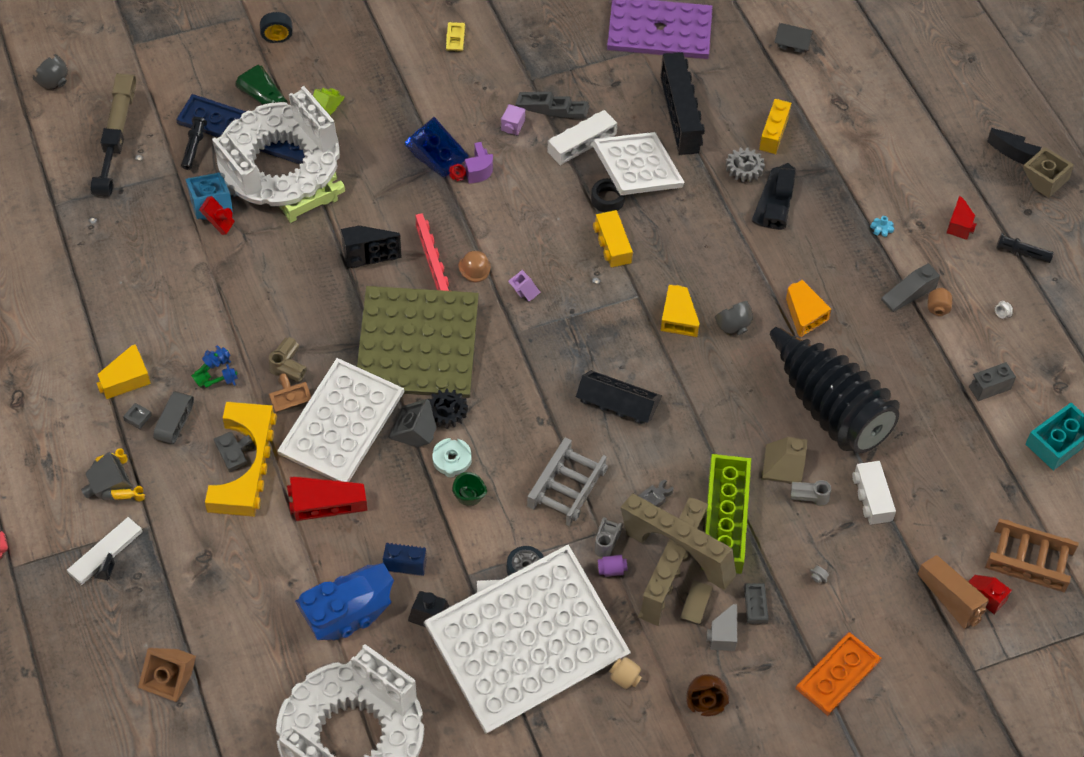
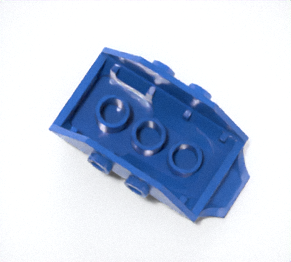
M384 563L366 565L346 576L338 577L334 582H323L303 592L299 599L295 600V603L317 640H338L342 637H349L360 628L363 629L370 626L392 603L389 596L394 580Z

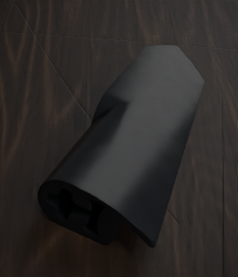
M789 163L771 169L753 215V223L777 230L786 228L796 168Z

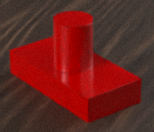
M213 196L207 197L199 209L222 235L227 234L235 222L232 218V210L230 208H223Z

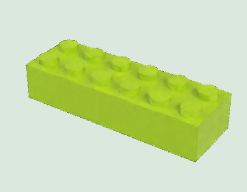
M712 454L709 467L708 509L704 533L733 549L736 574H742L745 560L751 458Z

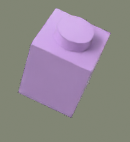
M509 104L501 118V131L518 135L525 122V109Z

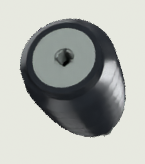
M778 327L770 331L771 339L780 352V358L785 362L784 371L789 375V384L795 388L796 396L802 400L804 408L811 412L812 418L819 421L820 427L828 432L829 437L837 441L840 449L865 453L877 447L890 435L899 419L900 404L898 400H890V390L881 388L879 380L871 379L870 373L867 371H860L859 364L849 363V358L846 355L837 356L836 349L829 348L824 350L825 346L823 343L810 345L811 341L809 339L801 340L797 338V335H792Z

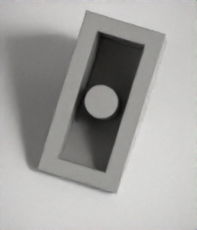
M737 604L731 605L712 621L711 629H707L706 641L710 642V650L735 651L737 645Z

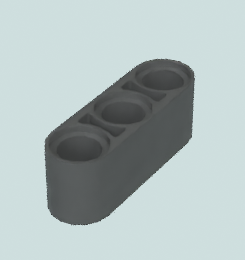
M176 391L171 394L154 429V439L170 444L176 442L193 407V396Z

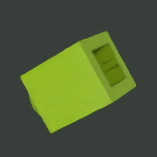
M333 88L315 89L313 97L330 116L344 100V96L339 94L340 91Z

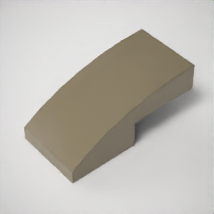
M693 580L681 619L701 625L713 586Z

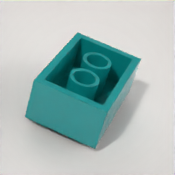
M1069 403L1032 430L1025 445L1054 471L1084 448V413L1073 403Z

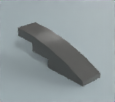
M519 92L515 104L517 107L531 112L565 118H586L590 107L588 101H572L570 96L554 97L552 92Z

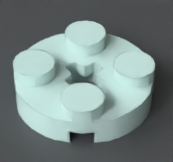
M447 438L437 443L434 447L432 455L433 465L447 477H454L465 472L472 463L471 449L463 440L457 439L456 441ZM449 454L452 456L457 455L453 460L448 459Z

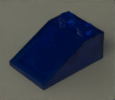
M435 117L410 136L404 143L417 159L443 178L450 174L449 169L451 166L462 164L465 159L470 157Z

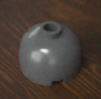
M57 54L53 55L55 58L51 59L48 57L36 70L37 76L33 75V80L43 88L54 89L58 86L62 87L67 81L65 79L68 74L67 65Z
M743 301L733 305V308L721 311L715 316V319L720 329L725 333L741 335L748 331L747 327L753 320V311L748 301Z

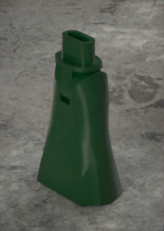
M259 64L238 76L235 82V86L239 90L257 100L261 105L277 102L287 103L283 94L272 82L265 69Z

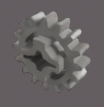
M748 147L746 150L739 148L738 152L733 150L732 154H728L726 171H730V176L735 175V180L739 178L742 179V182L745 179L751 182L752 178L757 180L758 175L762 176L764 171V158H760V153L755 154V149L749 151Z

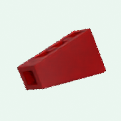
M290 477L291 485H287L288 497H292L293 502H289L290 513L295 514L296 521L368 511L363 483Z

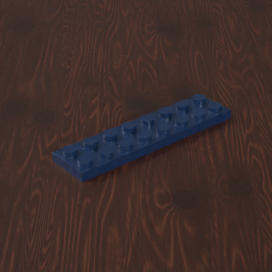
M192 94L176 121L179 125L191 128L193 117L204 118L208 123L204 127L203 133L219 138L232 121L240 119L246 111ZM278 140L277 144L271 142L270 146L264 145L265 149H259L261 152L297 164H303V158H305L303 149L301 150L299 145L295 146L294 142L288 144V140L284 143Z

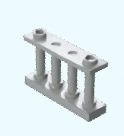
M565 437L527 496V507L534 510L538 504L543 503L566 514V525L570 527L573 520L577 521L581 512L580 508L599 477L605 475L608 465H606L607 456L605 455L597 463L573 452L571 448L572 440ZM570 458L594 471L588 478L565 467L564 461ZM561 473L585 484V486L579 493L556 482L554 477L556 474ZM552 488L575 499V502L570 508L545 496L546 490Z

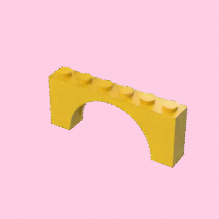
M226 402L223 413L224 428L235 430L245 436L250 435L257 449V454L251 468L240 478L222 485H208L205 499L207 513L255 517L256 509L260 508L261 503L259 492H263L264 488L262 477L267 473V463L265 461L266 458L270 457L269 441H273L274 432L272 425H276L277 414L273 412V406Z

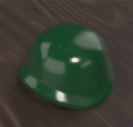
M463 472L455 478L452 491L461 504L474 506L485 497L487 487L477 474Z

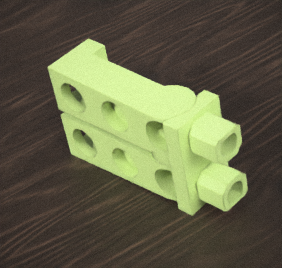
M334 173L325 187L317 189L316 194L309 198L304 197L298 203L279 206L290 223L296 221L297 216L322 204H328L331 201H338V195L345 192V186L342 181L333 183V181L337 180L336 173Z

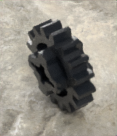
M446 388L444 393L438 390V395L431 394L432 399L428 400L431 404L435 423L438 422L439 428L442 424L448 429L451 424L453 427H456V422L463 423L462 418L467 417L468 405L467 399L462 398V393L456 395V390H453L451 393Z

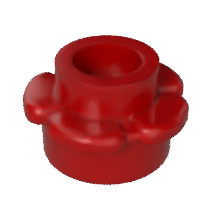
M461 164L451 166L449 169V176L453 180L462 181L466 176L465 167Z

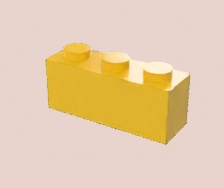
M774 99L761 136L759 150L773 154L777 153L792 103Z
M617 210L596 214L593 228L594 232L599 235L600 247L604 248L605 261L609 262L610 267L632 263L633 251Z

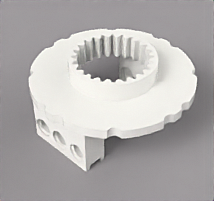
M305 86L301 87V90L297 93L289 94L291 105H288L286 102H277L258 106L253 111L248 110L242 114L240 119L232 121L221 137L212 139L220 175L224 177L228 188L234 189L235 194L242 199L259 205L264 203L270 206L290 205L300 202L304 197L309 198L316 194L317 189L325 187L333 177L337 169L336 161L340 157L335 123ZM278 140L282 143L288 140V144L294 142L295 146L299 145V148L303 149L305 158H303V164H300V169H295V173L289 172L288 176L282 174L281 178L277 175L271 178L270 174L265 176L264 172L260 173L257 165H255L254 159L257 158L256 154L260 153L259 149H265L264 145L270 146L271 142L277 144Z
M366 644L347 664H340L339 662L329 664L308 674L303 683H297L293 687L291 697L284 700L278 715L276 733L280 737L277 741L280 757H334L333 754L329 753V749L323 748V744L320 742V732H322V725L326 724L325 717L331 718V712L337 714L339 708L345 711L347 706H350L352 710L359 706L360 711L367 708L368 714L373 712L374 718H378L379 725L382 728L381 743H377V751L371 750L370 757H418L423 743L424 724L421 723L423 714L416 697L415 680Z

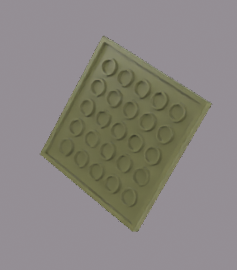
M366 286L357 367L404 388V394L431 395L434 393L438 395V390L444 393L446 388H448L451 393L453 390H456V395L462 393L463 398H470L479 293Z

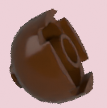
M704 674L695 677L687 689V706L694 713L695 710L702 712L701 716H715L722 713L724 707L729 704L726 684L716 675Z

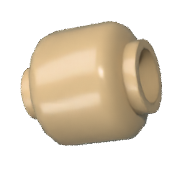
M624 657L622 660L618 658L609 671L612 673L611 680L623 689H628L631 685L635 687L642 678L639 675L640 666L627 657Z

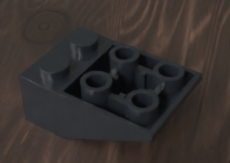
M360 225L341 229L343 253L348 268H357L363 265L402 258L401 237L398 232Z

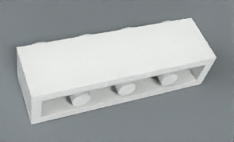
M605 110L596 113L587 120L581 121L576 126L568 128L563 133L553 136L548 140V153L559 165H562L593 148L592 142L594 139L616 135L617 122Z

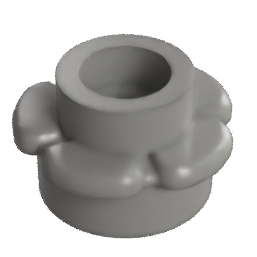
M816 565L814 569L810 570L811 578L819 584L827 582L829 573L822 567Z

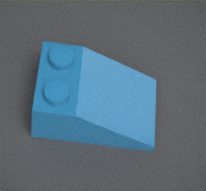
M220 173L185 179L197 219H207L199 209L209 196H213L223 208H230L232 210L230 192Z

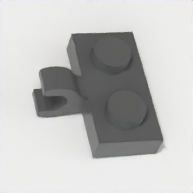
M232 431L214 438V443L229 473L248 465L242 452L254 448L250 435L243 437L238 443Z

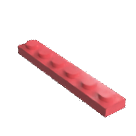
M423 213L416 214V229L436 289L449 291L448 278L443 275V263L439 262L438 249L433 246V234H429V222L424 219Z

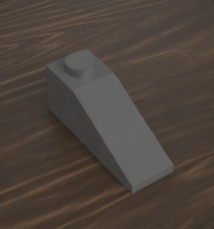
M928 263L914 270L886 293L881 300L894 312L935 290L940 275Z

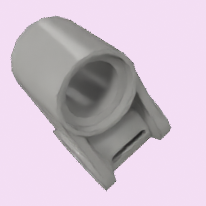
M603 517L595 541L594 551L597 556L603 558L612 554L616 541L620 537L623 523L617 524Z

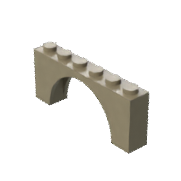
M634 493L621 506L625 530L628 536L643 543L652 532L674 540L697 560L703 568L707 580L723 590L736 577L734 555L731 547Z

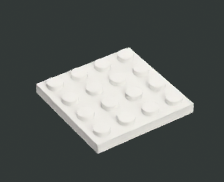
M655 132L598 138L592 142L596 153L620 195L682 188L685 183Z

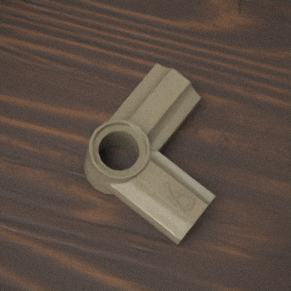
M291 337L284 338L278 348L270 353L269 371L274 375L286 374L288 378L301 382L307 367L291 360L299 349V344L295 339Z

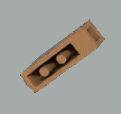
M938 555L921 564L918 571L919 577L964 629L979 624L989 600Z

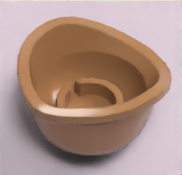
M480 251L468 252L458 264L460 273L471 282L485 280L491 269L487 256Z

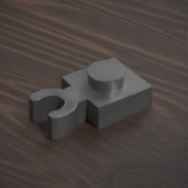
M662 480L657 489L652 485L638 496L659 507L665 503L667 496L672 495L674 488L664 489L663 487L666 486L667 481Z

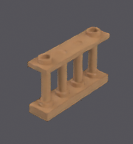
M999 518L994 531L1001 534L997 552L990 553L985 568L1065 593L1071 576L1064 574L1068 554L1073 556L1079 543L1069 538H1062ZM1009 536L1021 540L1016 559L1004 555ZM1029 542L1040 545L1036 565L1024 561ZM1048 548L1060 552L1056 571L1044 568Z

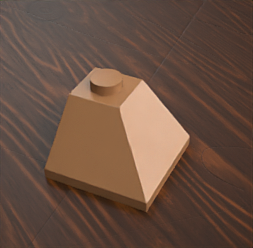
M148 648L138 688L177 702L192 675L196 656L179 649Z

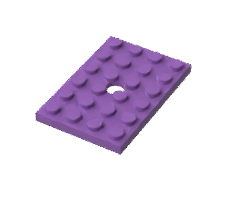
M612 0L607 50L657 55L683 52L684 57L708 59L712 5L657 0ZM664 23L666 27L663 30H657L655 24Z

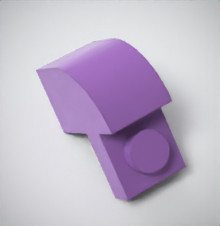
M481 142L474 143L475 157L465 159V170L469 184L488 179L493 171V154L488 155L487 149H483Z

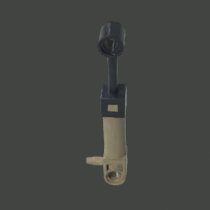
M117 73L115 76L112 90L113 101L107 127L103 129L100 142L102 150L106 154L101 176L92 177L90 186L92 195H112L113 180L108 178L113 153L121 154L129 104L133 102L136 89L135 75Z

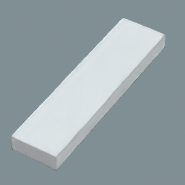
M127 517L68 568V574L79 584L83 585L98 571L108 553H112L114 558L143 532L142 528Z

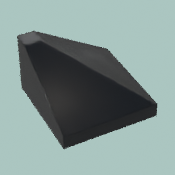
M112 553L107 554L96 572L95 578L107 581L110 579L115 565Z

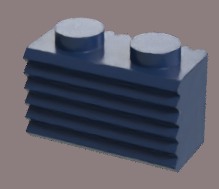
M386 543L383 563L388 571L424 576L427 562L425 547Z

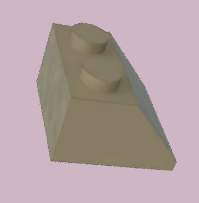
M1044 147L1023 165V169L1033 188L1050 198L1070 179L1074 164Z

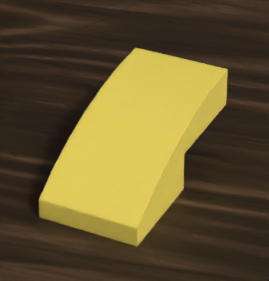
M448 22L446 50L463 51L465 23Z

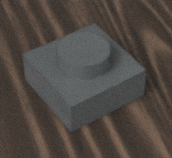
M134 403L123 418L125 422L141 429L152 414L151 411Z

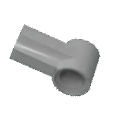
M819 480L816 483L792 482L791 500L813 501L819 506L826 505L830 499L831 485L824 480Z

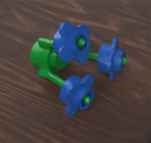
M218 345L215 346L217 349L215 352L206 350L202 357L204 364L191 375L200 388L203 385L208 388L212 384L225 380L227 385L233 383L236 386L235 379H238V373L234 368L230 369L228 364H226L227 368L222 370L223 376L209 380L212 377L208 372L210 368L219 367L220 363L222 365L226 362L231 363L229 351L224 347L220 348Z

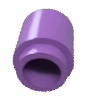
M614 555L598 559L599 575H604V577L624 575V571H627L626 558L622 559V555Z

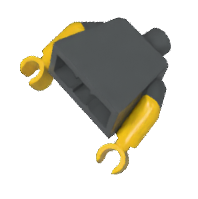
M121 448L117 449L115 454L108 452L105 455L96 457L90 469L86 471L85 475L89 484L81 489L86 498H90L95 494L102 500L131 499V497L136 501H143L145 499V494H137L143 492V487L136 486L131 491V482L122 464L127 462L128 457Z

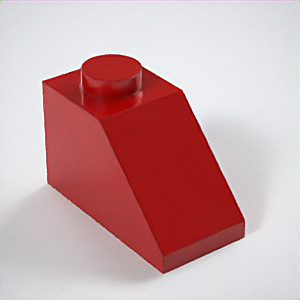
M961 196L957 200L947 234L967 240L969 233H974L976 223L973 222L976 215Z
M974 575L968 581L989 600L986 609L994 615L1007 602L1012 591L995 577Z

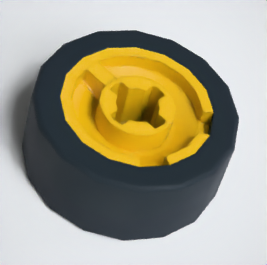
M271 12L261 18L260 34L264 40L278 43L285 42L292 36V20L287 14Z

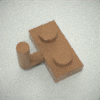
M281 374L278 379L283 389L269 394L275 413L307 403L311 399L307 383L303 382L290 386L286 374Z

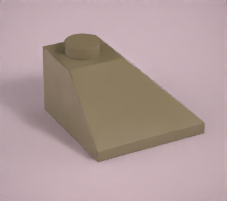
M786 437L766 444L762 479L790 484L792 482H802L808 440Z

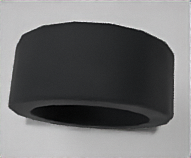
M604 178L598 180L593 185L591 202L601 212L618 211L624 205L625 195L619 194L611 178ZM602 191H613L619 197L612 201H606L598 197V194Z

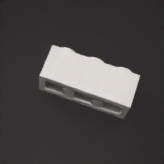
M880 461L857 464L852 477L854 484L858 486V498L864 505V517L868 518L870 525L892 522L896 510Z

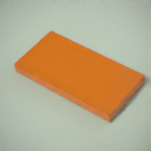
M848 632L796 685L795 689L828 716L881 661V657Z

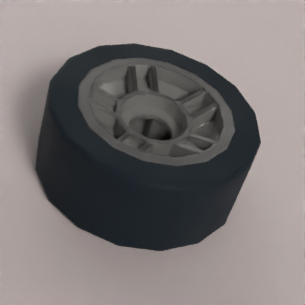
M524 545L515 548L507 558L508 576L544 557L543 554L532 546Z

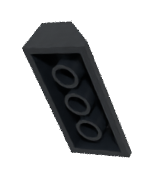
M590 370L582 375L576 398H579L582 403L589 405L593 403L598 405V408L601 410L609 411L610 409L615 411L618 416H629L634 418L635 422L645 424V422L648 423L652 420L662 395Z

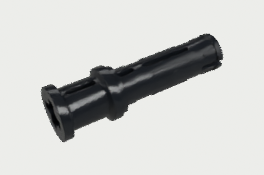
M201 117L192 118L193 124L191 130L188 131L189 140L181 163V167L186 170L192 169L199 141L203 139V130L208 123Z
M1001 233L997 242V249L1003 248L1011 251L1013 254L1018 252L1047 261L1048 263L1051 262L1054 254L1053 251L1020 242L1019 238L1013 239Z

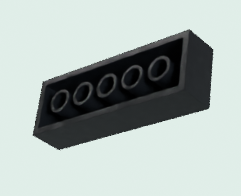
M683 52L664 53L662 55L660 73L678 155L700 153V146H703L702 134L705 133L704 124L700 122L701 111L697 110L698 99L694 97L695 87L694 84H691V72L687 70L688 59L684 58Z

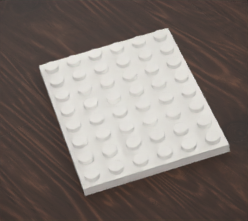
M569 545L560 548L424 621L426 628L485 734L611 665L618 658L621 659L631 653Z

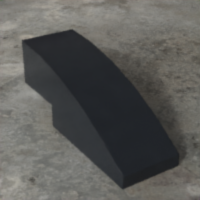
M991 128L987 140L1000 153L1023 165L1042 148L1025 143L1026 137Z

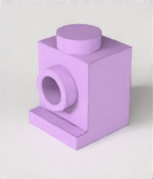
M523 270L508 281L521 298L524 296L528 301H531L541 293Z

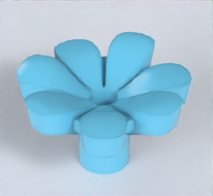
M882 216L881 219L875 218L870 225L872 229H875L873 232L875 235H879L881 232L882 236L887 237L888 232H894V224L892 221H888L887 216Z

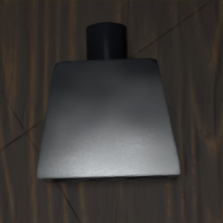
M419 591L411 608L408 622L426 627L424 624L425 620L449 608L447 600L435 596L431 592Z

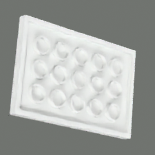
M336 358L277 450L278 454L331 480L349 482L404 394V388Z

